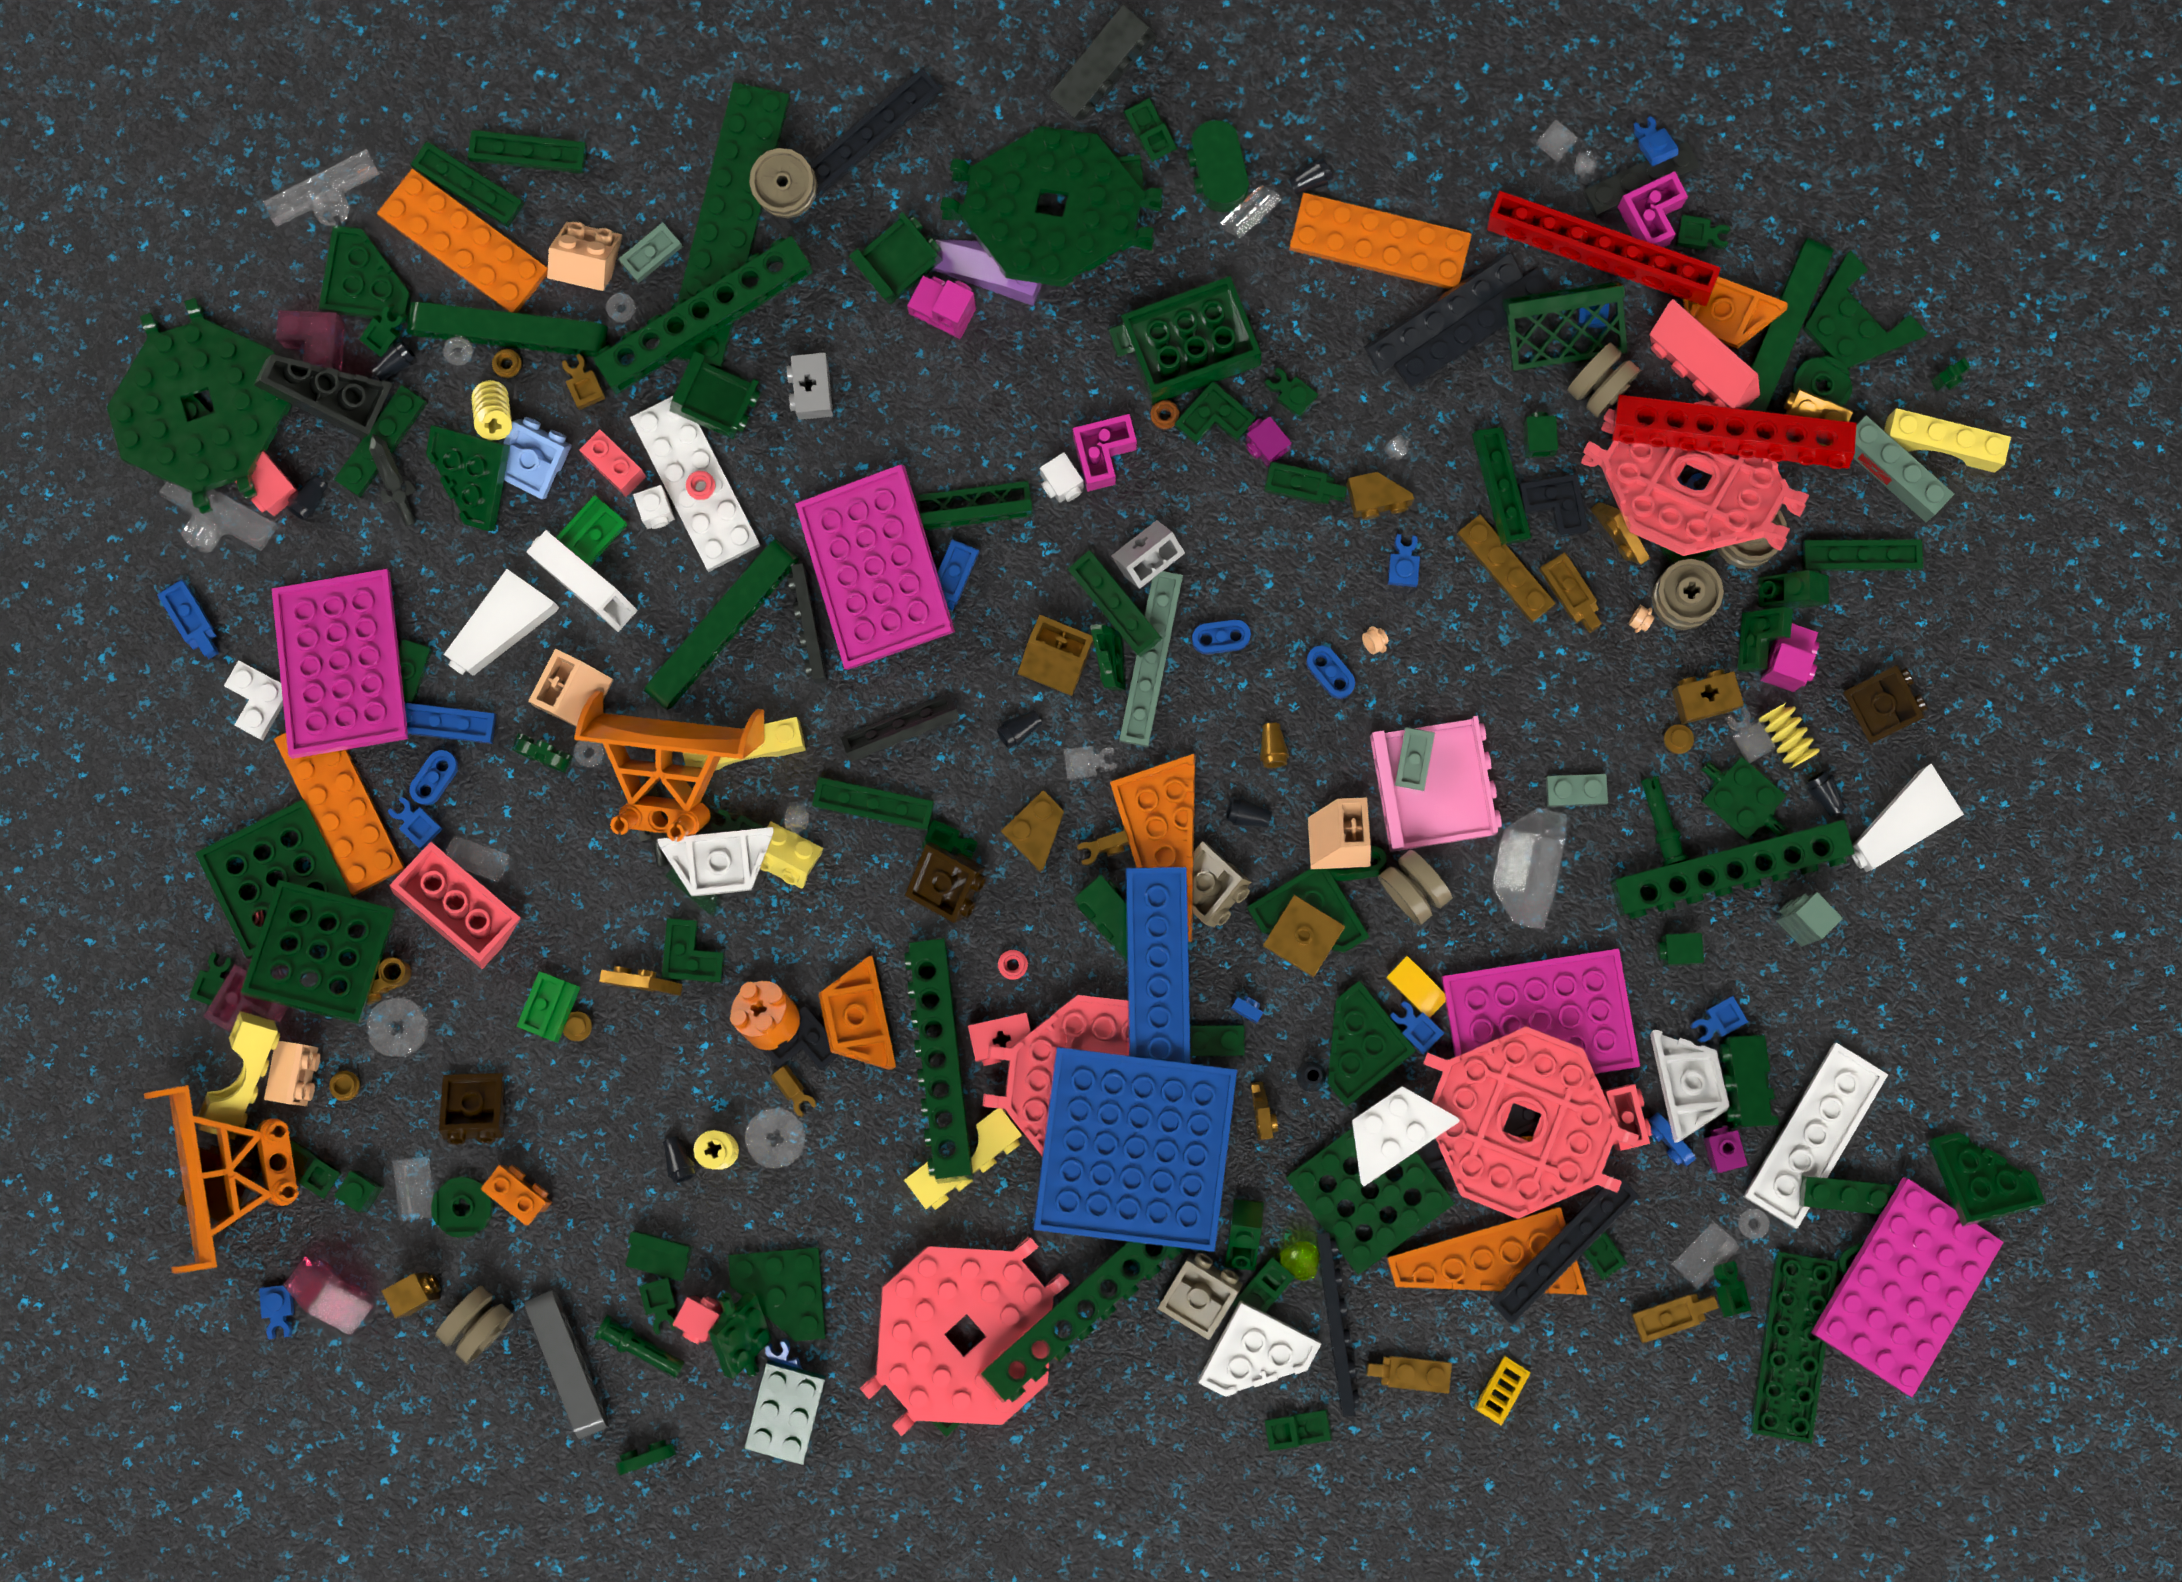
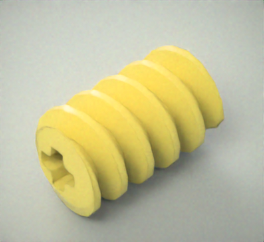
M493 380L478 384L471 395L474 427L477 433L485 439H503L510 434L512 429L508 391L500 382Z
M1785 704L1763 715L1758 720L1761 723L1770 722L1764 731L1766 733L1776 732L1770 741L1771 743H1782L1776 751L1777 753L1787 752L1788 754L1782 761L1784 764L1793 762L1794 764L1791 767L1793 768L1815 756L1820 749L1819 747L1809 749V745L1814 741L1813 737H1802L1808 728H1797L1796 726L1802 718H1791L1792 713L1796 710L1795 706L1785 708Z
M707 1131L700 1135L695 1142V1158L705 1168L726 1169L733 1165L738 1158V1143L733 1136L726 1132ZM715 1145H721L722 1147L718 1151V1155H712Z

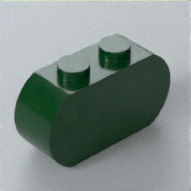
M1213 120L1205 122L1195 130L1191 138L1190 150H1186L1189 167H1195L1197 177H1193L1196 195L1201 194L1203 204L1211 210L1217 212L1233 211L1243 204L1248 195L1249 187L1237 131L1232 125L1224 121Z

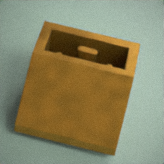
M1039 615L1027 643L1018 675L1072 696L1094 645L1092 635Z

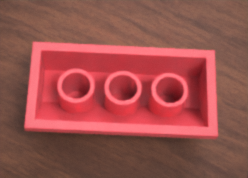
M1672 299L1649 334L1652 345L1650 347L1651 350L1660 359H1668L1672 363V369L1682 378L1687 376L1693 382V388L1703 397L1708 395L1714 400V406L1745 410L1760 396L1758 374Z
M432 842L390 884V888L396 897L481 969L503 948L521 920L516 913Z

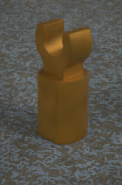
M788 1065L783 1066L771 1075L772 1080L788 1101L793 1100V1108L798 1116H804L800 1109L803 1101H808L813 1108L817 1106L813 1097L802 1092L805 1088Z

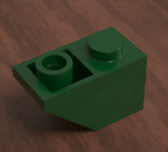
M1807 570L1759 578V607L1807 608L1829 605L1828 575Z
M1233 1200L1225 1267L1255 1271L1262 1231L1264 1203Z

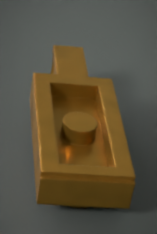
M1563 553L1540 567L1539 571L1570 618L1575 623L1581 621L1589 633L1599 628L1602 623L1594 613L1599 609L1596 604L1597 600L1567 554Z
M1697 1294L1661 1303L1631 1315L1641 1343H1646L1699 1325L1700 1322L1706 1320L1704 1313L1719 1307L1715 1296L1699 1300Z
M1390 1356L1383 1357V1364L1367 1363L1366 1375L1382 1377L1381 1385H1388V1387L1449 1394L1452 1363Z

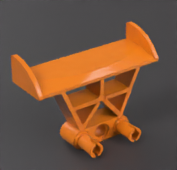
M595 691L582 709L574 740L603 743L628 801L619 810V815L611 820L610 826L612 831L616 834L621 832V835L625 834L629 829L666 833L669 839L672 841L677 839V842H679L685 836L694 835L706 826L710 821V811L706 805L700 802L721 757L744 759L764 743V709H756L750 716L745 729L607 714L604 713L603 692ZM625 746L656 749V762L630 759ZM672 751L708 755L703 768L672 764ZM637 775L651 778L642 786ZM661 779L675 799L646 796V794ZM686 781L696 782L693 790ZM661 811L666 813L668 820L662 816Z
M188 1085L144 1093L145 1099L169 1095L195 1262L171 1267L172 1273L215 1268L217 1263L213 1235L266 1200L276 1206H286L298 1197L299 1192H297L298 1186L288 1126L282 1120L267 1119L262 1121L257 1126L256 1131L193 1116ZM195 1124L217 1130L223 1169L202 1173ZM227 1132L249 1137L231 1158ZM256 1143L264 1188L233 1171ZM274 1154L281 1155L284 1160L282 1168L278 1171L273 1170L269 1164V1160ZM224 1175L230 1215L211 1227L203 1179ZM235 1182L258 1194V1196L239 1208Z

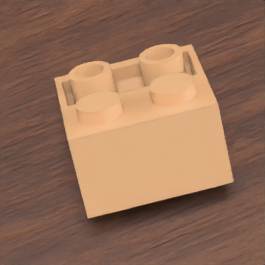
M566 222L549 247L547 278L604 291L613 275L622 241V234L614 233L606 228L596 229L588 227L580 222Z
M555 649L528 702L534 707L577 727L580 714L589 697L595 691H602L604 700L613 679L586 663Z
M1367 797L1336 799L1308 817L1311 869L1371 866Z
M279 1041L277 1047L273 1050L264 1100L307 1106L308 1101L312 1100L315 1090V1084L312 1083L313 1073L318 1070L320 1064V1054L317 1053L318 1047Z

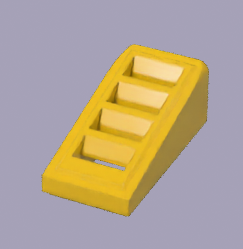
M1504 1356L1473 1408L1499 1425H1502L1531 1372ZM1505 1368L1519 1375L1518 1381L1504 1374ZM1500 1378L1514 1386L1511 1392L1498 1384ZM1494 1389L1508 1397L1505 1402L1492 1395ZM1488 1399L1501 1407L1499 1413L1486 1405Z

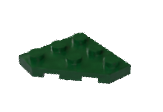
M333 225L318 309L321 312L373 319L378 315L381 317L384 307L393 303L395 307L392 310V316L397 319L399 315L405 313L408 318L411 294L364 231L358 228Z
M431 425L426 455L431 464L436 465L442 476L440 481L449 498L454 499L461 512L459 516L463 524L486 531H495L510 445L442 426Z
M1310 868L1246 907L1261 933L1270 935L1295 895L1345 926L1331 951L1345 953L1369 938V935L1328 869Z
M1360 981L1335 1000L1327 1085L1343 1105L1347 1107L1416 1051Z
M1957 1132L1933 1138L1928 1142L1962 1227L2039 1208L2046 1204L2033 1174L2024 1169L2020 1171L2006 1163L2007 1159L1988 1148L1982 1149L1969 1141L1970 1138L1962 1133Z
M819 1247L728 1255L730 1286L742 1296L746 1292L756 1295L762 1313L794 1341L826 1339Z

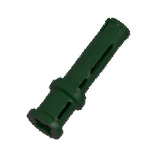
M1659 776L1640 781L1658 833L1655 835V842L1660 844L1665 860L1662 862L1663 867L1688 861L1689 857L1684 854L1679 839L1681 832L1674 828L1660 785Z
M607 1315L594 1339H602L617 1347L618 1352L625 1353L627 1351L671 1375L673 1378H677L685 1363L684 1360H680L635 1335L636 1331H634V1328H625L614 1322L612 1316Z

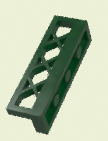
M1029 481L914 496L924 531L1033 517ZM1024 489L1025 500L1011 502L1005 500L1011 491ZM1004 492L1002 496L998 495L997 493ZM983 494H991L998 499L995 504L980 506L976 504ZM967 496H975V497H974L973 500H971V499L968 498ZM961 497L969 503L964 508L949 509L947 507L953 498ZM947 499L944 504H942L940 501H938V500ZM933 501L941 508L938 511L921 513L920 503Z

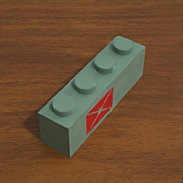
M1867 415L1857 424L1855 454L1853 458L1923 521L1927 522L1935 516L1954 493Z

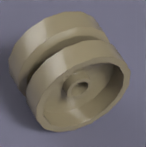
M777 148L767 151L756 160L751 169L749 183L753 196L765 211L776 217L792 218L803 214L811 207L817 196L818 183L815 172L805 158L792 149ZM784 179L787 182L788 180L787 185L781 187L780 181Z
M1612 343L1606 345L1589 362L1567 389L1577 400L1584 399L1594 390L1595 393L1588 400L1586 408L1597 418L1617 402L1619 395H1624L1641 371L1631 360L1623 362L1614 371L1613 368L1620 360L1622 352Z
M1779 510L1772 523L1787 527L1784 516ZM1766 538L1717 548L1719 555L1728 564L1740 569H1753L1764 565L1779 551L1772 547Z
M1695 559L1681 560L1668 567L1654 585L1651 597L1653 609L1659 619L1671 628L1680 630L1695 629L1715 614L1722 603L1724 590L1722 580L1713 567L1704 561ZM1683 592L1689 593L1691 598H1688V594H1684Z
M1410 849L1398 859L1401 871L1390 866L1378 876V879L1399 908L1414 923L1421 926L1432 916V909L1428 903L1441 909L1453 897L1434 869L1419 854Z
M483 1286L473 1290L450 1313L435 1335L445 1346L453 1345L461 1339L457 1345L455 1355L465 1364H470L498 1338L513 1317V1313L503 1304L495 1305L489 1309L492 1304L493 1295Z

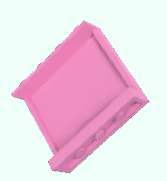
M1473 716L1470 720L1415 728L1435 732L1424 791L1395 786L1405 730L1384 733V731L1372 732L1370 740L1390 852L1495 836L1498 833V828L1502 827L1499 810H1494L1493 799L1496 798V787L1494 781H1489L1487 770L1491 769V759L1489 752H1484L1482 741L1486 740L1484 723H1479L1478 716Z

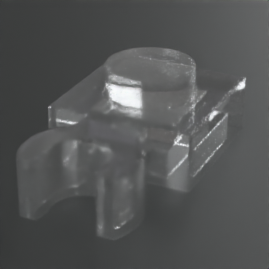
M1743 707L1741 715L1744 717V720L1736 722L1732 715H1729L1727 723L1731 729L1739 732L1734 735L1733 740L1747 762L1751 763L1773 751L1775 745L1760 722L1751 725L1750 712Z
M1093 746L1065 749L1064 757L1067 779L1096 777V768L1099 767L1106 771L1115 770L1117 768L1116 763L1107 764L1104 761V757L1107 754L1115 753L1114 748H1104L1099 754H1094Z

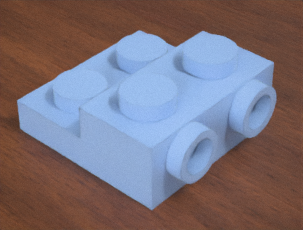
M524 417V420L512 421L510 434L504 440V444L510 445L504 481L540 499H545L556 473L561 471L572 445L565 442L567 437L564 434L554 430H550L547 433L540 429L541 423L532 418Z

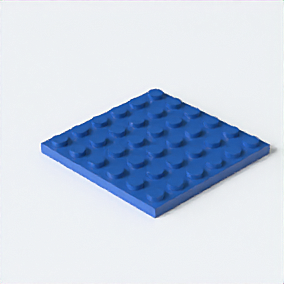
M1056 1047L1033 1229L1215 1252L1237 1070Z

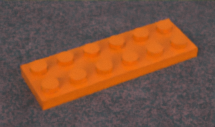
M411 169L377 212L380 218L510 313L519 312L548 274L546 266L414 169Z
M1303 193L1289 250L1451 289L1460 283L1472 234Z
M286 733L274 738L302 798L305 800L351 894L354 896L403 871L405 866L348 750L292 759L288 756Z

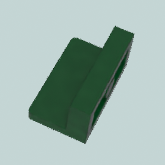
M631 1231L628 1240L631 1246L625 1263L627 1267L678 1281L684 1280L693 1246L639 1231Z

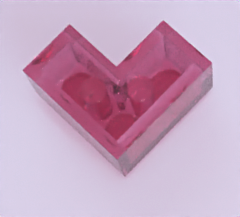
M278 310L276 339L285 348L304 349L303 362L319 367L336 369L341 372L345 322L337 313Z
M234 964L203 1017L231 1032L239 1011L251 1014L254 1010L269 1020L280 1022L289 1006L242 995L241 989L248 969Z
M305 1256L283 1286L307 1313L351 1336L373 1307L365 1297L367 1292L354 1283L351 1286L344 1284L345 1280L332 1272L333 1267L323 1259L318 1258L317 1261H314Z

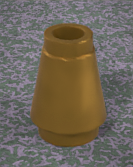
M1264 724L1262 726L1260 760L1263 761L1265 768L1283 767L1287 765L1289 753L1280 724Z

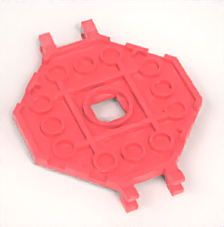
M1706 400L1694 403L1714 406L1713 403ZM1608 409L1603 419L1605 422L1601 431L1613 434L1615 410ZM1614 440L1608 451L1589 441L1584 448L1583 453L1585 455L1581 461L1586 466H1601L1629 532L1682 556L1759 538H1766L1772 547L1781 551L1786 543V537L1790 529L1782 525H1776L1772 521L1782 504H1785L1791 513L1800 517L1809 497V494L1790 489L1786 480L1782 479L1778 471V463L1765 458H1743L1739 455L1731 454L1716 455L1706 451H1684L1680 448L1653 447L1640 443L1625 444ZM1686 464L1712 475L1704 490H1693L1679 483L1677 479Z
M1076 995L1012 1048L989 1046L988 1058L1009 1060L1005 1096L983 1094L982 1106L1005 1109L1042 1156L1056 1047L1129 1056L1127 1000Z
M1523 1027L1450 1060L1427 1053L1423 1064L1443 1072L1431 1103L1453 1114L1460 1120V1122L1436 1137L1438 1146L1460 1196L1519 1219L1596 1185L1618 1193L1622 1181L1602 1174L1614 1140L1635 1147L1639 1135L1619 1128L1583 1048L1532 1028ZM1513 1103L1542 1114L1531 1142L1503 1131Z
M1025 1238L1013 1251L927 1246L882 1286L876 1374L865 1382L860 1389L870 1399L885 1384L904 1405L907 1411L891 1424L901 1436L916 1421L1003 1425L1048 1384L1047 1372L1037 1382H1034L1031 1378L1022 1387L1026 1391L1016 1401L1012 1403L1008 1399L1002 1403L979 1376L982 1371L1053 1309V1297L1070 1284L1063 1274L1058 1273L1046 1286H1043L1022 1262L1024 1258L1038 1248L1031 1238ZM967 1314L985 1334V1338L965 1356H962L944 1334ZM1041 1341L1033 1343L1031 1348L1033 1355L1037 1358H1044L1047 1355V1346ZM1012 1362L1009 1365L1008 1371L1010 1376L1014 1379H1021L1025 1373L1024 1366L1020 1362Z

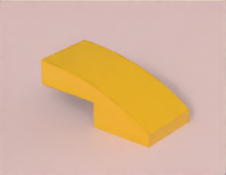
M1408 956L1386 977L1407 998L1408 1002L1420 1013L1423 1012L1428 1018H1431L1445 1003V993Z

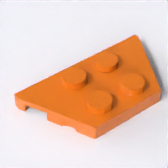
M1721 277L1717 278L1707 307L1683 299L1684 309L1722 343L1737 349L1788 308L1787 302Z
M868 956L819 993L820 1004L832 1053L891 1070L896 1067L873 956Z

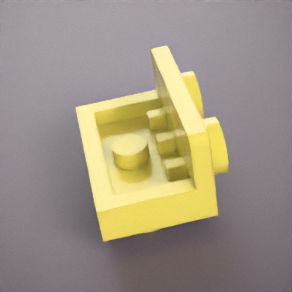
M770 822L767 828L773 827V836L760 869L782 878L790 885L803 888L809 873L821 856L823 848Z

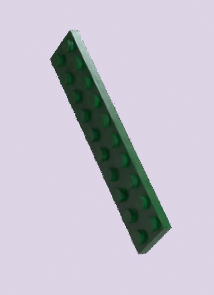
M733 82L678 301L692 298L696 295L699 288L706 284L713 285L721 280V276L726 271L733 268L737 270L745 265L746 260L751 256L763 207L752 194L749 183L750 173L760 156L767 151L778 148L790 100L789 94ZM725 293L720 297L719 301L728 303L733 299L734 294ZM701 308L697 310L695 317H706L709 309ZM734 322L675 359L690 362L694 351L705 355L704 363L722 369ZM677 323L671 327L670 332L678 334L684 329V325Z

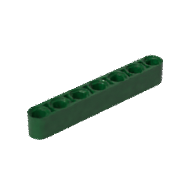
M1809 237L1805 239L1779 300L1787 302L1788 308L1768 324L1750 367L1758 374L1760 396L1745 410L1766 411L1834 248Z
M412 302L410 304L406 332L410 335L424 338L597 357V353L606 346L608 327L595 322Z
M773 540L646 685L644 692L665 710L671 709L792 571L791 565H796L799 557L779 540Z

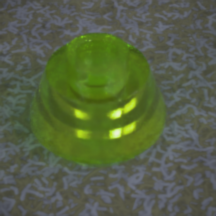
M1298 1241L1282 1250L1280 1253L1281 1265L1293 1274L1295 1279L1305 1281L1316 1276L1320 1257L1317 1248L1312 1243Z

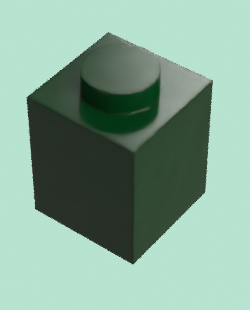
M1547 412L1530 414L1531 417H1527L1523 423L1525 458L1554 457L1558 451L1556 416H1548Z
M1702 933L1666 934L1662 936L1661 942H1657V956L1659 960L1663 961V967L1699 965L1704 963Z
M350 1171L334 1197L358 1213H365L369 1211L384 1187L360 1171Z

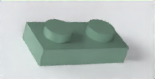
M662 222L622 255L619 261L637 283H640L680 250L682 244Z
M1405 727L1395 786L1421 791L1425 790L1435 732Z
M1606 774L1547 776V807L1608 804Z

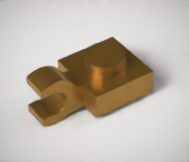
M1121 831L1097 839L1094 842L1080 843L1077 846L1078 851L1083 849L1091 851V857L1082 860V865L1088 866L1093 864L1099 853L1107 852L1108 856H1113L1124 852V846L1129 845L1126 831Z

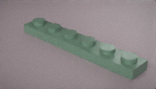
M1162 571L1152 579L1145 617L1163 639L1141 658L1138 655L1136 656L1119 742L1143 747L1149 746L1183 575Z

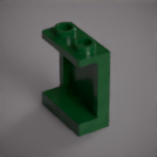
M903 212L899 213L900 219L862 252L856 249L849 255L851 260L889 305L943 261L937 254L942 249L931 236L927 239L923 237L919 232L923 229V226L913 214L907 217Z
M694 351L672 398L669 411L734 439L737 431L744 432L750 418V416L745 415L748 407L754 408L761 392L756 390L759 380L753 378L752 383H749L704 363L705 355Z

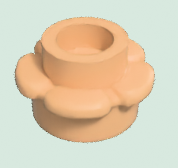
M1640 605L1636 609L1628 623L1629 626L1635 629V633H1638L1641 629L1647 631L1655 618L1651 615L1652 608L1647 609Z
M1371 626L1362 635V641L1371 654L1384 653L1386 651V644H1388V637L1383 629Z

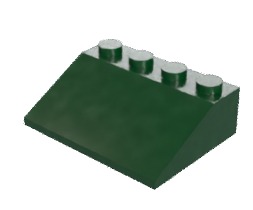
M1230 276L1121 315L1140 375L1152 405L1209 385L1212 381L1217 382L1261 366L1260 348Z

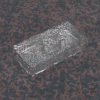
M1261 185L1223 219L1220 224L1225 231L1241 238L1249 229L1261 222L1263 217L1281 201V198L1277 192Z

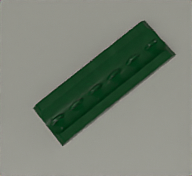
M1783 1252L1776 1253L1751 1418V1433L1812 1444L1826 1342L1813 1335L1811 1331L1834 1294L1838 1262Z

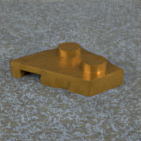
M1601 502L1590 508L1618 545V551L1626 561L1630 560L1642 565L1650 559L1638 536L1629 532L1620 509Z
M1043 790L1001 830V833L1041 873L1045 868L1064 811Z
M614 966V971L601 970L599 982L681 996L683 984L656 978V972L639 969L638 975L631 974L632 969Z
M1263 1082L1251 1083L1258 1140L1272 1139L1273 1132L1278 1131L1276 1113L1270 1114Z

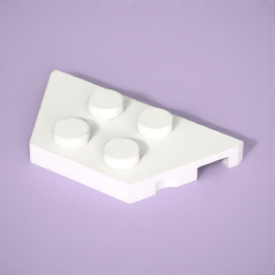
M773 827L685 836L679 842H677V839L672 841L669 838L658 839V845L692 897L751 891L773 836Z
M1653 1030L1650 1037L1673 1140L1676 1143L1725 1112L1729 1108V1102L1716 1050L1706 1046H1696L1691 1041L1682 1038L1676 1040L1662 1035V1031Z
M1400 1087L1353 1119L1360 1180L1363 1187L1460 1122L1458 1117L1410 1090Z

